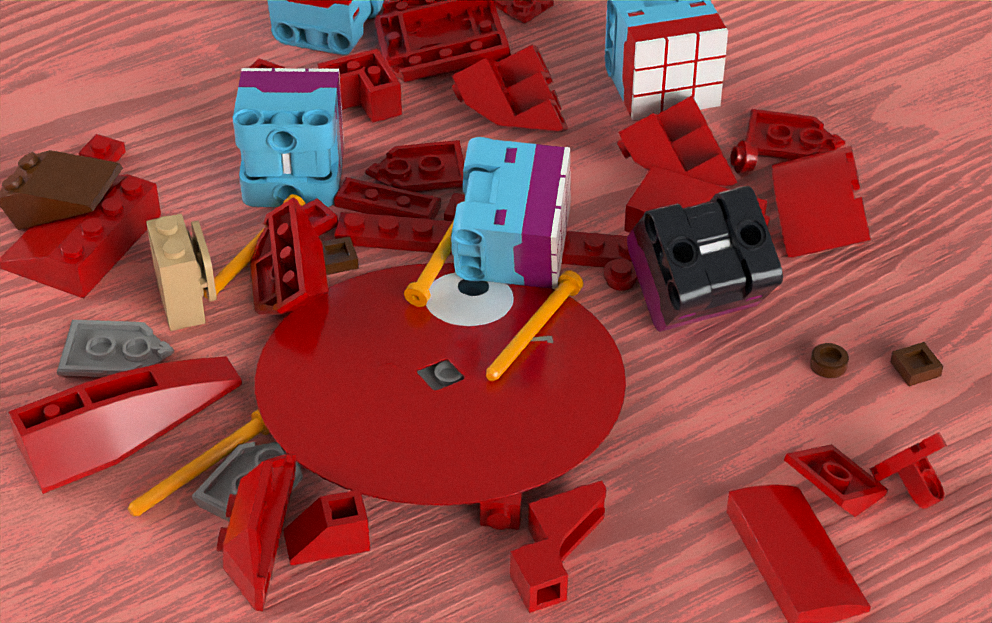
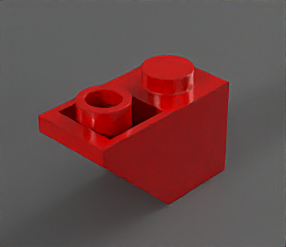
M360 489L319 497L283 530L290 566L370 551L368 517Z

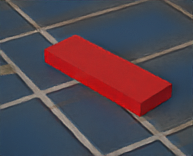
M346 177L334 197V205L337 208L364 214L434 220L441 208V198Z

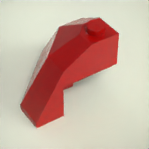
M530 45L499 62L485 58L452 75L455 81L452 88L457 99L460 102L464 101L467 106L496 125L557 132L568 130L567 123L560 111L562 108L555 90L550 91L548 86L553 83L551 74L538 47L535 45Z
M693 96L686 98L659 114L652 113L618 132L621 139L617 141V144L625 159L632 157L635 163L648 171L652 166H656L715 185L732 186L738 183Z

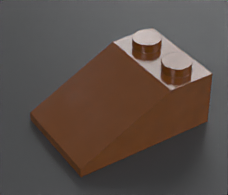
M52 150L38 154L31 152L18 161L19 167L13 175L3 181V188L0 191V207L18 230L93 212L123 167L117 162Z

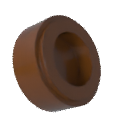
M832 343L820 344L812 351L810 366L821 377L837 378L846 372L849 356L847 351L839 345Z

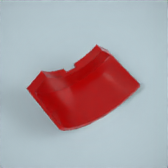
M852 146L772 164L778 214L786 253L789 257L794 258L872 241L862 197L855 198L854 194L855 190L860 189V183Z

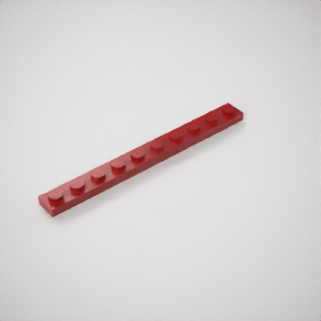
M341 212L335 231V239L350 236L353 246L434 253L453 221ZM566 231L561 264L604 268L608 262L615 259L632 261L627 246L628 236Z

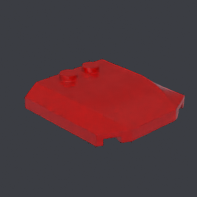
M385 0L382 15H377L374 20L381 54L393 73L403 82L467 68L485 58L497 61L511 55L508 40L502 28L494 0Z

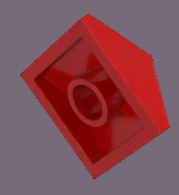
M832 444L787 453L784 458L786 463L854 517L886 496L889 490L880 482H876L874 477Z

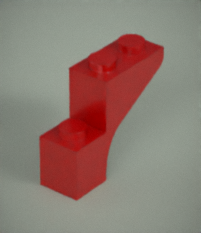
M602 480L588 485H581L573 490L551 497H543L538 501L529 503L528 530L535 543H528L510 551V578L529 613L567 601L568 574L562 563L605 518L604 500L606 498V486Z

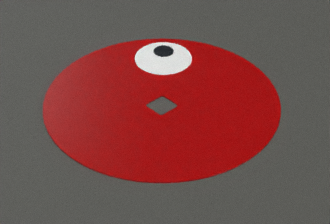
M428 263L372 271L329 287L327 293L292 311L283 319L263 347L257 363L255 396L259 413L274 440L286 453L296 454V461L304 468L350 491L360 489L361 494L369 497L416 505H459L497 500L517 493H523L564 475L590 456L610 434L619 418L626 390L625 368L614 339L605 326L589 310L569 296L534 336H552L553 343H548L547 340L530 341L498 380H488L486 377L488 367L555 289L488 281H468L456 274L454 263L443 264L429 288L430 299L423 307L410 304L404 297V291L410 283L417 282ZM389 360L397 362L402 369H398L393 364H382L376 370H373V367L381 361ZM447 360L465 378L439 390H433L417 371Z

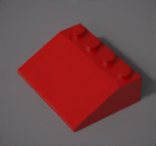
M129 174L118 175L93 212L30 227L0 257V269L84 299L147 231L146 221L157 219L161 215L156 183Z

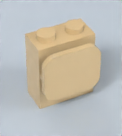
M182 214L146 221L156 282L170 331L205 324L202 301L204 296L203 288H205L209 302L217 300L211 259L199 221L191 222L193 237H190V233L186 229Z

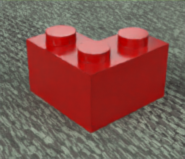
M378 48L318 63V69H339L342 110L361 105L372 123L402 115L401 83Z

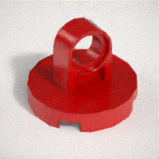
M940 432L922 440L920 443L908 447L878 463L869 470L876 482L898 473L913 501L920 508L927 509L943 501L945 496L943 486L927 456L946 447L947 444Z

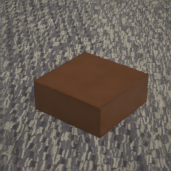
M350 236L322 242L327 275L359 269L358 257Z
M925 342L892 351L890 362L908 386L941 377L943 365Z

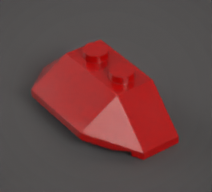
M293 197L266 214L263 223L266 227L257 240L250 261L254 311L259 315L283 314L294 311L329 291L322 242L300 203Z
M287 453L266 459L241 478L237 494L230 493L226 508V517L230 518L228 528L221 527L218 536L217 551L223 552V569L253 609L257 611H263L296 478V454Z

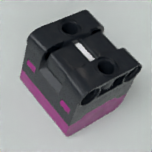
M748 185L716 193L706 203L682 208L680 204L676 203L645 211L643 217L627 237L630 258L652 322L659 332L757 306L783 281L782 267L754 190Z

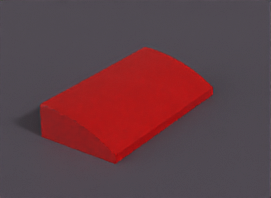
M760 485L729 491L726 512L788 623H833L870 612L871 606L799 487L791 485Z

